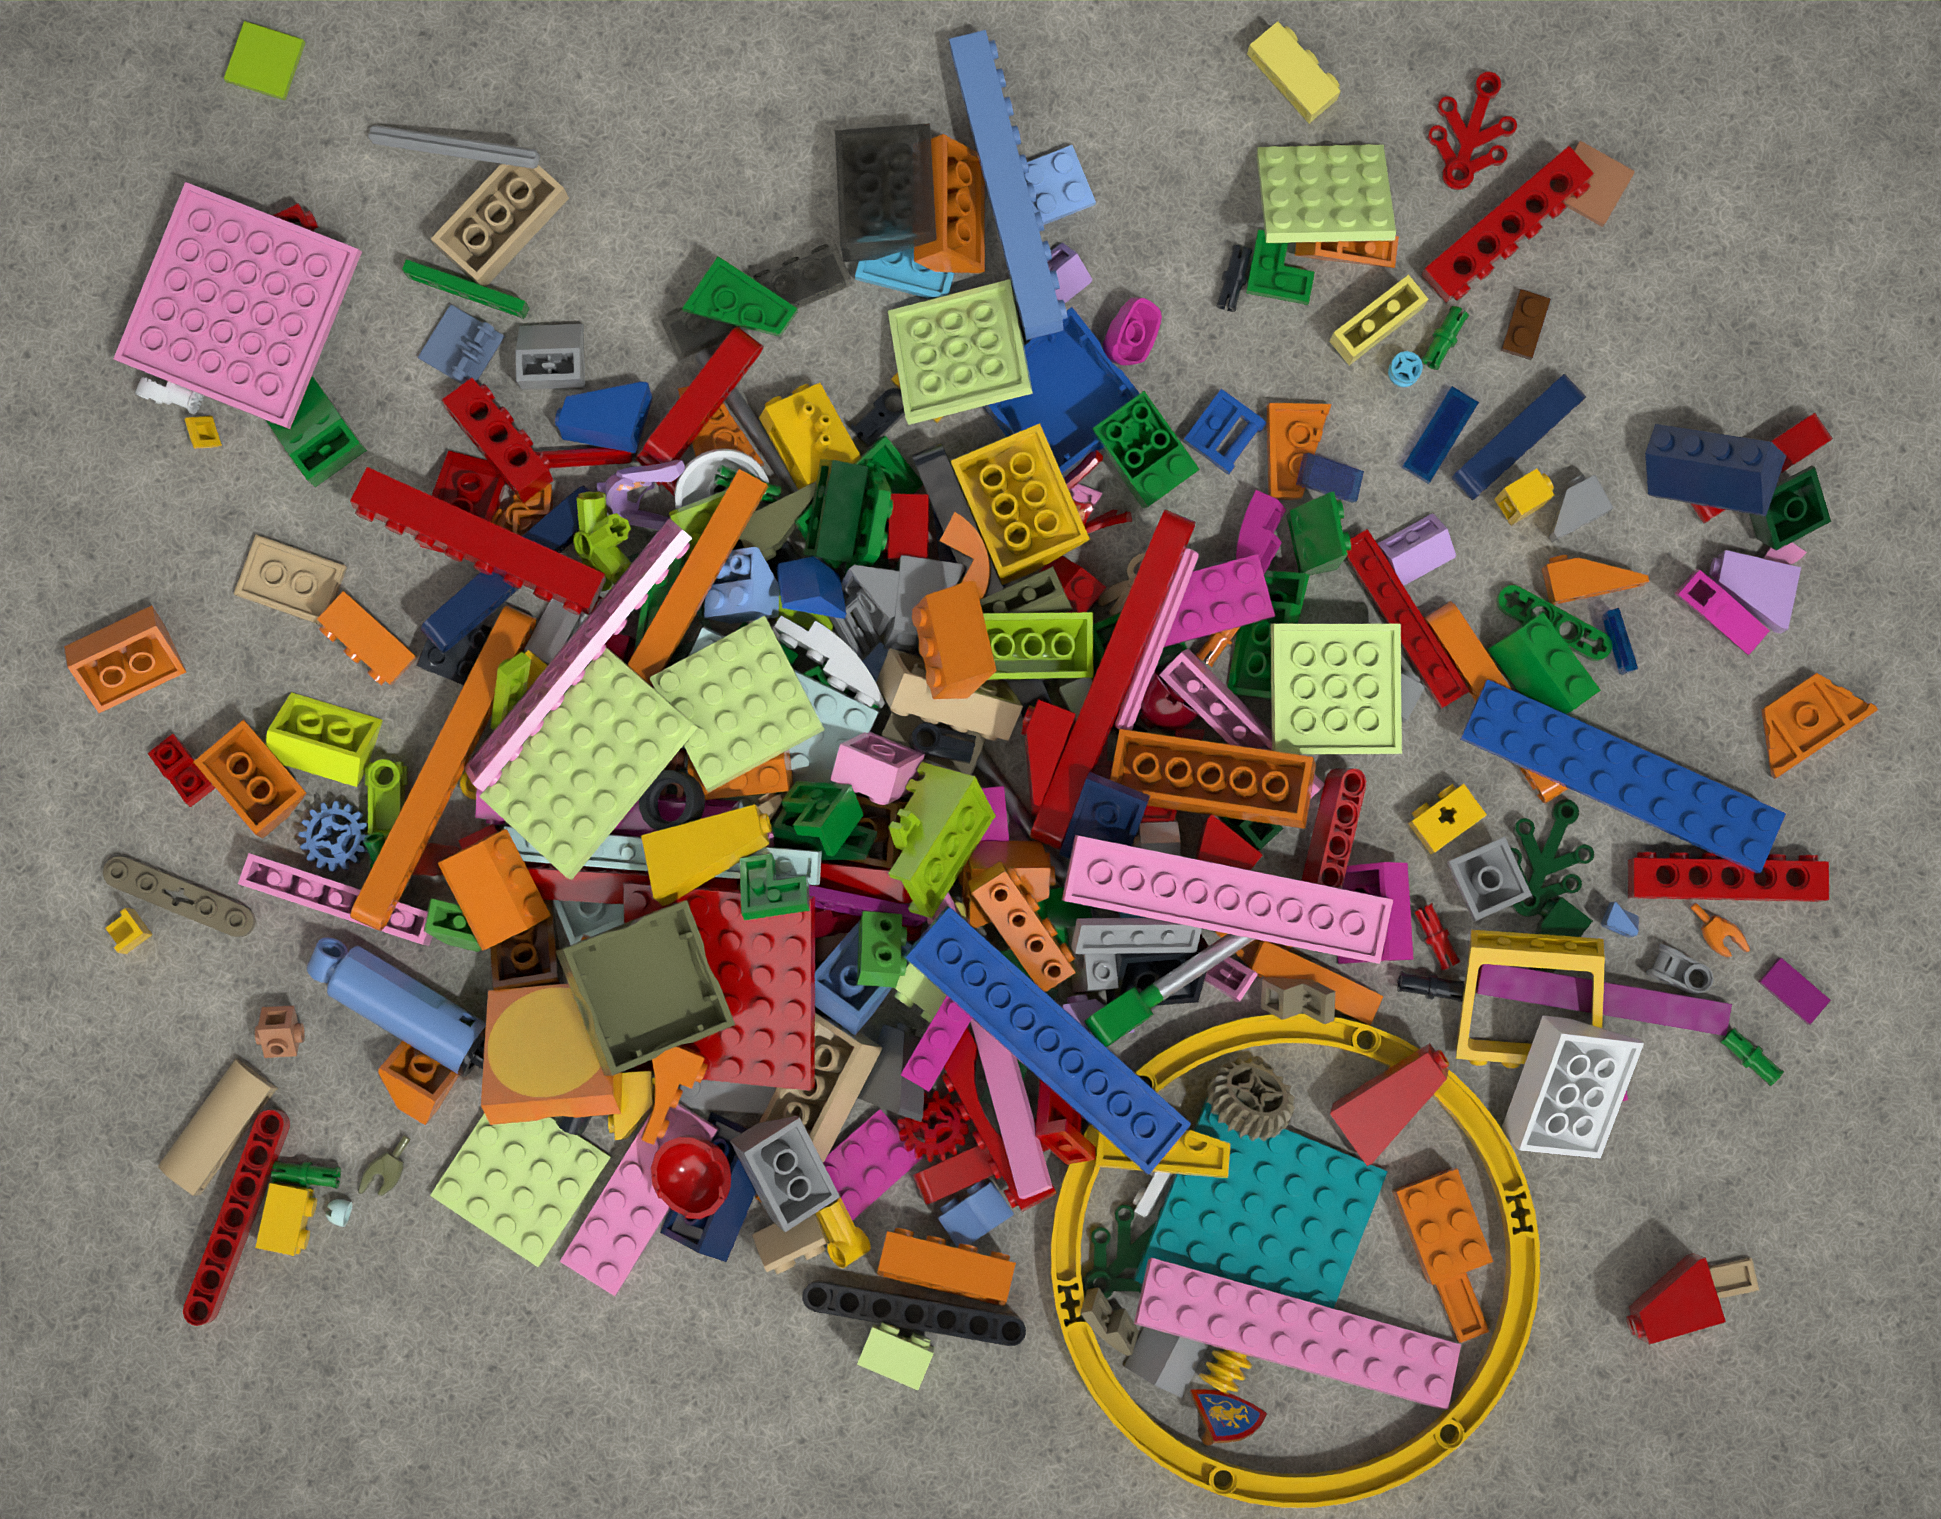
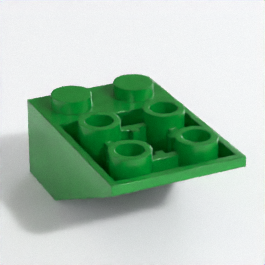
M313 375L290 429L266 420L298 469L315 488L367 451Z
M1145 391L1092 428L1123 482L1142 508L1151 506L1200 470Z
M1333 491L1289 510L1286 515L1298 573L1314 575L1335 571L1348 555L1347 551L1351 550L1348 531H1343L1341 526V519H1344L1343 504L1341 499L1336 500L1335 492Z

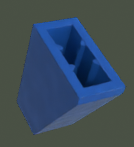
M637 382L566 396L563 407L558 408L555 417V425L559 428L562 439L636 453L653 399L649 384L647 382Z

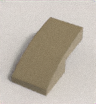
M1099 1287L1088 1289L1080 1312L1089 1326L1109 1345L1126 1356L1132 1355L1139 1330L1126 1309L1113 1310Z

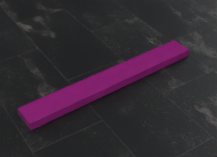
M1482 964L1479 967L1475 989L1477 994L1592 1013V979L1516 966ZM1604 982L1603 1015L1723 1036L1727 1035L1732 1004Z

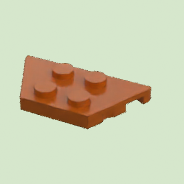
M1818 673L1812 675L1761 709L1771 776L1773 779L1778 778L1876 712L1878 708L1872 703L1868 704L1855 697L1849 690L1832 684L1831 680Z

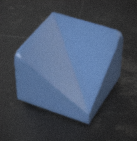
M1614 901L1609 903L1601 925L1606 929L1630 938L1638 934L1639 917L1622 909Z

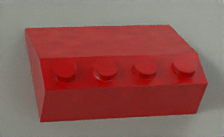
M1038 700L1036 707L1029 705L1021 730V735L1026 736L1024 745L1031 815L1037 817L1076 715L1073 712Z

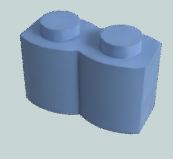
M984 1180L979 1181L967 1189L970 1196L961 1202L954 1198L939 1208L943 1214L938 1219L957 1248L959 1243L970 1245L1014 1215L992 1181L988 1184Z

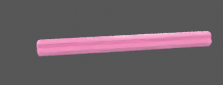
M1186 548L1116 719L1115 727L1117 729L1131 731L1133 729L1143 697L1156 669L1199 554L1192 549Z

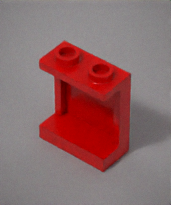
M1040 1079L1035 1136L1066 1165L1096 1160V1147L1080 1133L1081 1115Z

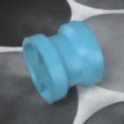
M1400 352L1389 365L1388 375L1390 380L1399 387L1413 385L1422 373V361L1413 352Z

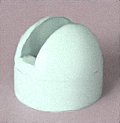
M343 1199L332 1200L327 1205L330 1210H333L326 1211L328 1221L334 1225L345 1227L348 1223L353 1203Z

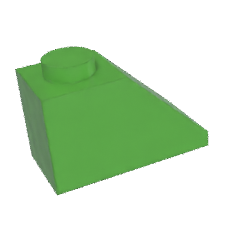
M430 899L424 932L447 945L475 952L482 950L459 905Z

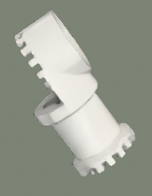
M141 377L135 391L136 395L147 400L151 398L161 405L163 403L168 405L174 403L187 408L191 414L197 413V410L200 408L198 405L201 406L199 400L203 401L202 398L204 397V395L169 381L166 386H162L160 383L157 384L156 381L151 382V379L147 382V378Z

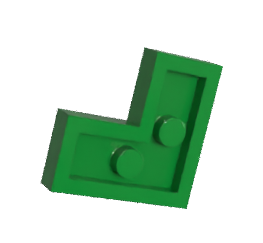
M1258 229L1246 294L1308 305L1315 272L1284 266L1288 243H1266L1265 230Z
M772 853L740 858L741 914L744 921L810 911L809 883L806 876L776 880L775 859Z

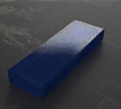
M1451 386L1402 468L1429 484L1479 402Z

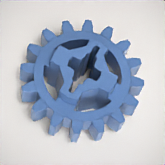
M334 801L332 809L326 803H321L320 813L311 809L309 812L313 819L311 821L302 820L301 823L307 827V831L299 832L298 835L306 839V843H303L300 848L302 850H310L306 859L311 862L318 859L316 867L323 869L328 863L329 871L336 872L338 864H340L342 869L348 870V861L350 860L359 864L361 861L357 854L359 852H368L362 846L363 840L367 836L363 831L368 829V823L359 822L363 817V813L358 811L352 815L353 806L347 804L342 810L341 802ZM335 815L346 817L352 824L340 825ZM322 823L319 833L315 835L318 825ZM333 829L338 832H344L341 836L337 837L338 843L329 840L325 841L333 835ZM355 837L354 845L350 849V851H348L347 847L351 839ZM326 847L331 849L332 855L335 858L324 856L318 849Z

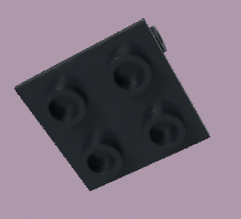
M480 623L445 653H442L427 637L416 666L464 686L493 628Z

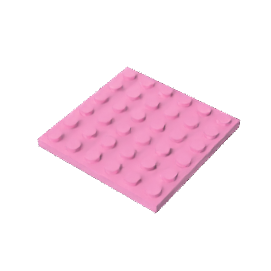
M185 182L113 359L290 429L362 251Z

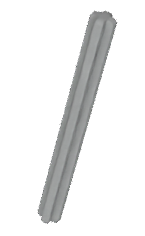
M373 125L368 134L373 144L532 169L537 168L540 161V154L537 153V150L380 125Z

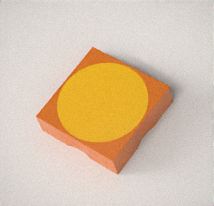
M569 984L488 991L481 1107L490 1125L538 1121L555 1116L577 1118L621 1114L622 1072L613 1076H604Z

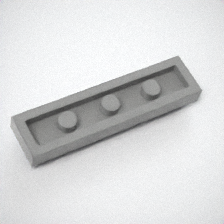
M1153 918L1077 919L1071 948L1075 954L1193 953L1197 951L1202 928Z

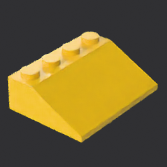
M1040 423L951 460L956 478L1002 585L1033 573L1090 540Z

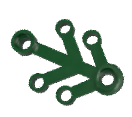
M1563 799L1554 804L1551 812L1554 824L1542 852H1540L1533 835L1535 826L1530 819H1520L1514 825V833L1521 839L1533 869L1528 883L1520 866L1522 854L1518 849L1511 848L1512 852L1517 856V864L1534 898L1532 906H1526L1523 900L1513 904L1515 911L1522 916H1535L1544 907L1546 900L1564 893H1576L1582 887L1580 877L1576 874H1569L1564 876L1560 883L1541 889L1547 875L1578 863H1590L1594 858L1593 848L1583 844L1576 847L1573 852L1554 859L1567 826L1574 823L1579 816V808L1572 800ZM1563 806H1568L1571 809L1572 814L1569 818H1565L1561 814ZM1524 822L1529 825L1530 830L1528 834H1522L1519 831L1520 823ZM1583 848L1589 852L1587 860L1579 858L1578 852L1580 849ZM1568 878H1573L1576 881L1577 885L1574 890L1567 888L1566 881Z
M1125 1204L1118 1206L1114 1213L1115 1219L1118 1221L1117 1258L1108 1267L1106 1245L1111 1240L1110 1232L1104 1227H1097L1091 1233V1239L1094 1244V1268L1088 1271L1084 1277L1083 1286L1086 1293L1088 1289L1094 1288L1093 1282L1098 1277L1104 1278L1106 1281V1286L1101 1289L1106 1299L1114 1291H1135L1141 1293L1139 1282L1133 1279L1116 1277L1125 1268H1138L1143 1256L1140 1254L1146 1249L1157 1220L1130 1245L1131 1222L1134 1219V1211L1129 1205ZM1162 1205V1206L1160 1207V1209L1158 1210V1214H1157L1158 1217H1159V1214H1160V1212H1161V1209H1162L1163 1205ZM1122 1208H1127L1131 1213L1130 1218L1126 1221H1122L1118 1217V1213ZM1104 1231L1107 1234V1240L1104 1243L1096 1242V1232Z

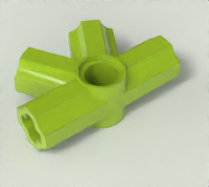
M600 491L583 492L578 494L577 497L579 531L575 533L573 543L577 554L582 558V564L605 574L606 582L601 590L603 592L610 590L611 586L615 585L632 564L617 546L628 539V532L631 530L628 520L619 516L618 513L607 516L605 493Z

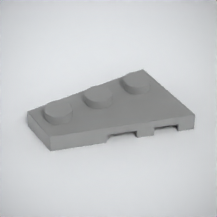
M702 1080L701 1083L695 1081L692 1089L679 1084L678 1089L683 1090L678 1103L686 1108L764 1114L776 1089L775 1087Z

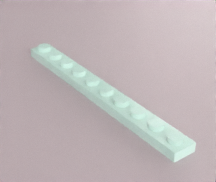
M511 826L504 827V829L507 828L523 861L550 863ZM609 834L584 866L648 871L642 838ZM764 847L751 855L757 856L772 853L775 859L776 880L806 876L809 885L820 884L822 851ZM740 862L715 877L740 879Z

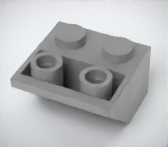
M583 324L519 326L516 345V382L522 390L585 388Z

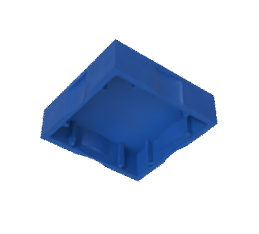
M1073 307L1067 310L1068 318L1063 319V331L1032 338L1024 346L1033 394L983 406L1006 437L1040 423L1063 478L1075 469L1090 452L1100 451L1103 448L1092 428L1140 394L1124 372L1110 361L1104 353L1099 340Z

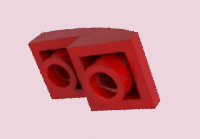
M171 734L148 752V755L162 775L171 782L189 807L195 805L215 789L213 784L193 762L195 759L175 734Z

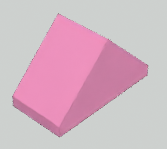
M1228 957L1208 970L1204 981L1235 1002H1239L1258 974Z

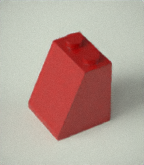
M1213 814L1204 822L1195 859L1252 870L1263 856V854Z
M1695 1253L1686 1255L1629 1306L1631 1315L1626 1316L1631 1334L1636 1335L1638 1339L1649 1345L1726 1322L1706 1257Z

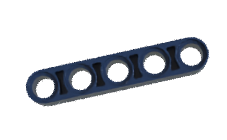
M1563 374L1466 462L1451 479L1473 501L1482 491L1486 490L1498 479L1505 470L1509 469L1520 459L1528 449H1531L1543 438L1551 428H1554L1565 418L1573 408L1577 407L1586 398L1585 394L1566 374Z

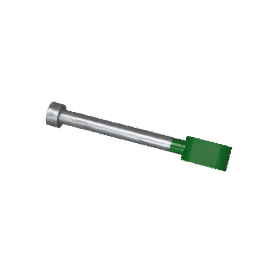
M1227 934L1141 992H1138L1135 987L1095 1012L1084 1023L1093 1036L1105 1047H1108L1154 1015L1151 1008L1255 939Z

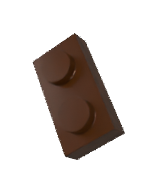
M1520 289L1501 351L1532 360L1550 304V298Z

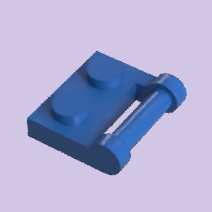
M1220 389L1186 435L1183 442L1229 475L1235 468L1234 462L1256 432H1261L1267 423L1255 412L1223 389ZM1241 417L1247 422V425L1223 456L1216 450Z

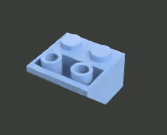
M749 547L732 550L705 597L704 618L733 624L754 621L763 616L767 619L779 617V584L759 548Z

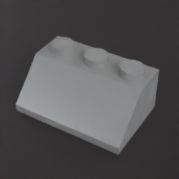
M799 1116L758 1123L730 1141L770 1219L784 1232H787L840 1198Z

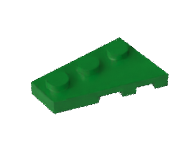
M719 256L682 307L684 312L777 337L782 336L798 313V308Z

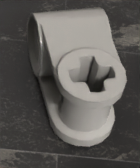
M1659 944L1658 950L1660 952L1652 969H1648L1646 972L1650 977L1690 994H1699L1709 990L1714 980L1713 973L1709 967L1663 944ZM1693 970L1700 972L1703 976V984L1699 988L1693 987L1689 982V974Z

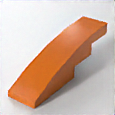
M1261 940L1249 967L1265 978L1314 980L1336 991V1011L1371 1026L1384 997L1341 975Z

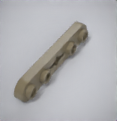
M121 856L113 857L104 866V880L111 887L234 937H244L250 934L255 927V915L248 907L132 859ZM183 888L185 889L183 894L189 899L194 900V904L180 902L176 906L174 905L175 899L165 894L164 890L179 892Z

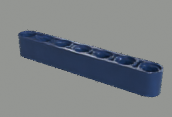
M584 485L577 488L522 537L561 553L573 543L574 535L579 531L578 494L590 491ZM480 572L427 618L421 625L420 630L442 653H445L519 589L504 582V576L492 572L491 575Z

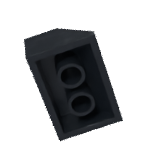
M1202 934L1200 935L1197 951L1193 953L1115 954L1118 988L1106 990L1107 1004L1134 987L1138 992H1141L1209 947ZM1207 972L1156 1006L1199 1002Z

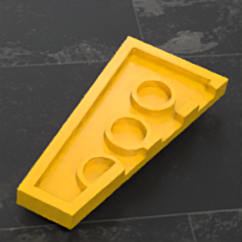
M1186 1130L1152 1172L1228 1178L1230 1143L1192 1130ZM1099 1132L1096 1167L1143 1171Z

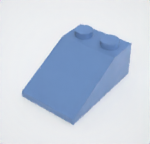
M859 922L815 971V1006L853 1035H856L893 988L857 985ZM906 942V946H901V956H904L912 947L909 943Z

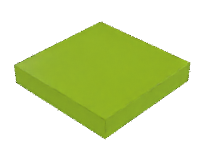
M244 21L224 80L227 83L285 101L301 58L305 41Z

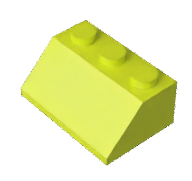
M291 692L267 730L266 746L285 766L357 787L365 774V767L369 765L383 720Z

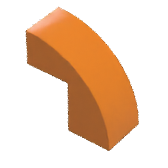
M954 512L940 541L974 559L961 583L975 581L979 599L981 600L985 598L990 582L991 567L989 554L977 530L964 517Z

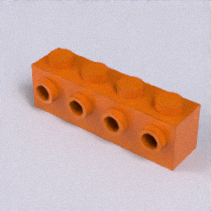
M1000 860L969 880L970 890L1034 983L1044 992H1047L1076 973L1071 963L1075 960V957L1065 942L1059 945L1054 938L1058 932L1047 917L1042 920L1036 912L1041 908L1030 892L1026 895L1019 887L1023 882L1013 867L1007 869Z

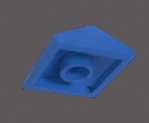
M815 557L779 563L776 570L782 608L845 619L847 613L840 575Z

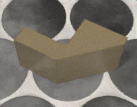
M1266 977L1262 979L1261 1009L1282 1020L1304 1013L1323 1024L1334 1021L1336 991L1314 980Z

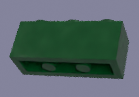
M820 459L804 555L841 562H852V557L856 554L858 546L856 538L857 528L863 518V507L861 506L863 494L869 485L867 466L837 460Z

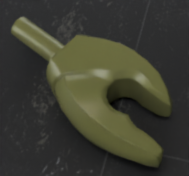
M404 1135L392 1153L389 1151L384 1152L367 1166L359 1184V1194H363L367 1190L369 1184L374 1181L376 1174H381L384 1177V1183L378 1191V1196L386 1194L395 1187L403 1171L404 1162L399 1157L411 1140L409 1137Z

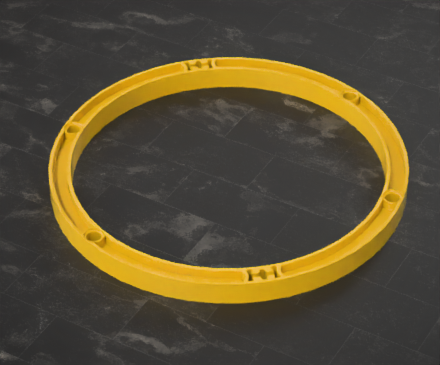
M1271 1014L1243 1018L1213 1026L1184 1038L1155 1055L1134 1073L1137 1076L1143 1075L1149 1078L1151 1088L1157 1093L1174 1079L1202 1063L1227 1053L1254 1046L1277 1043H1305L1328 1046L1362 1055L1389 1068L1418 1051L1419 1048L1375 1027L1343 1018L1334 1017V1021L1323 1024L1306 1014H1297L1284 1020ZM1362 1031L1369 1032L1373 1038L1371 1047L1366 1050L1360 1048L1357 1044V1036ZM1448 1070L1447 1080L1432 1097L1452 1116L1469 1138L1483 1162L1494 1188L1500 1209L1505 1238L1506 1273L1503 1299L1496 1327L1487 1350L1472 1378L1458 1397L1451 1403L1449 1409L1445 1410L1434 1422L1415 1437L1395 1449L1366 1462L1338 1470L1316 1473L1258 1471L1226 1463L1196 1450L1174 1437L1156 1423L1131 1398L1111 1370L1101 1352L1092 1328L1085 1319L1072 1320L1064 1324V1319L1070 1318L1067 1308L1061 1307V1303L1066 1300L1064 1289L1058 1291L1057 1286H1070L1077 1283L1078 1288H1070L1073 1300L1079 1299V1304L1074 1305L1076 1318L1079 1317L1084 1302L1081 1278L1083 1223L1091 1189L1100 1167H1096V1160L1068 1164L1054 1210L1051 1234V1279L1055 1307L1066 1345L1076 1369L1092 1397L1111 1422L1138 1449L1160 1466L1189 1483L1221 1496L1251 1504L1273 1507L1316 1508L1361 1500L1407 1483L1437 1465L1456 1450L1483 1423L1504 1394L1515 1374L1530 1337L1537 1308L1540 1283V1240L1535 1209L1527 1180L1512 1146L1484 1104L1453 1072ZM1089 1123L1083 1136L1096 1147L1097 1159L1099 1131ZM1521 1193L1522 1197H1516L1518 1207L1525 1209V1213L1520 1215L1521 1225L1528 1226V1231L1512 1230L1513 1227L1520 1228L1518 1218L1511 1216V1212L1516 1210L1515 1201L1512 1199L1506 1200L1505 1196H1516ZM1447 1424L1454 1425L1455 1436L1449 1441H1443L1440 1438L1442 1427ZM1226 1470L1231 1474L1229 1484L1223 1487L1215 1485V1474L1218 1471Z

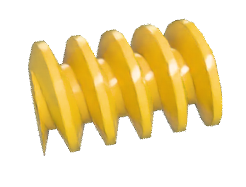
M1226 1349L1223 1352L1213 1350L1212 1354L1218 1360L1217 1363L1206 1361L1205 1365L1211 1371L1210 1375L1200 1373L1198 1376L1228 1394L1227 1391L1238 1392L1239 1387L1233 1380H1245L1246 1376L1240 1368H1252L1251 1362L1246 1358L1248 1355Z

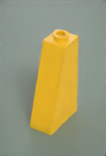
M754 804L641 835L653 898L662 906L668 905L739 863L740 858L749 857L769 845L767 833L772 832L767 813L763 814Z

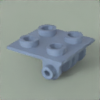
M450 305L417 358L461 384L471 377L477 382L505 336L495 331V328L490 324L482 323L455 306Z

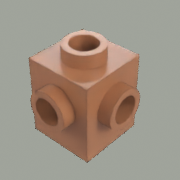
M294 1005L262 1007L259 1023L255 1027V1041L257 1045H261L264 1058L297 1056L299 1043L304 1042L305 1030L303 1023H298Z

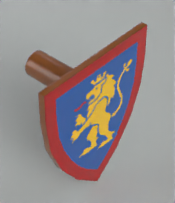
M1190 1389L1189 1391L1206 1428L1201 1441L1208 1446L1213 1443L1241 1441L1252 1436L1261 1427L1267 1415L1266 1412L1253 1403L1230 1393L1226 1394L1220 1390Z

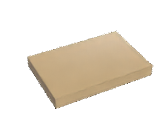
M255 535L234 595L322 625L317 618L336 599L347 567Z

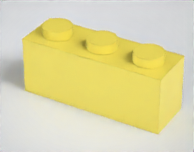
M1277 21L1249 45L1247 55L1310 124L1337 101L1340 94V86L1332 74H1325L1318 66L1319 62L1316 56L1310 50H1304L1297 43L1298 38L1292 29L1288 26L1283 27Z
M1407 275L1333 332L1329 342L1346 363L1351 365L1421 311L1426 305L1428 298L1414 280Z

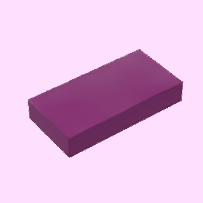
M1778 958L1758 981L1807 1025H1811L1831 1001L1783 958Z

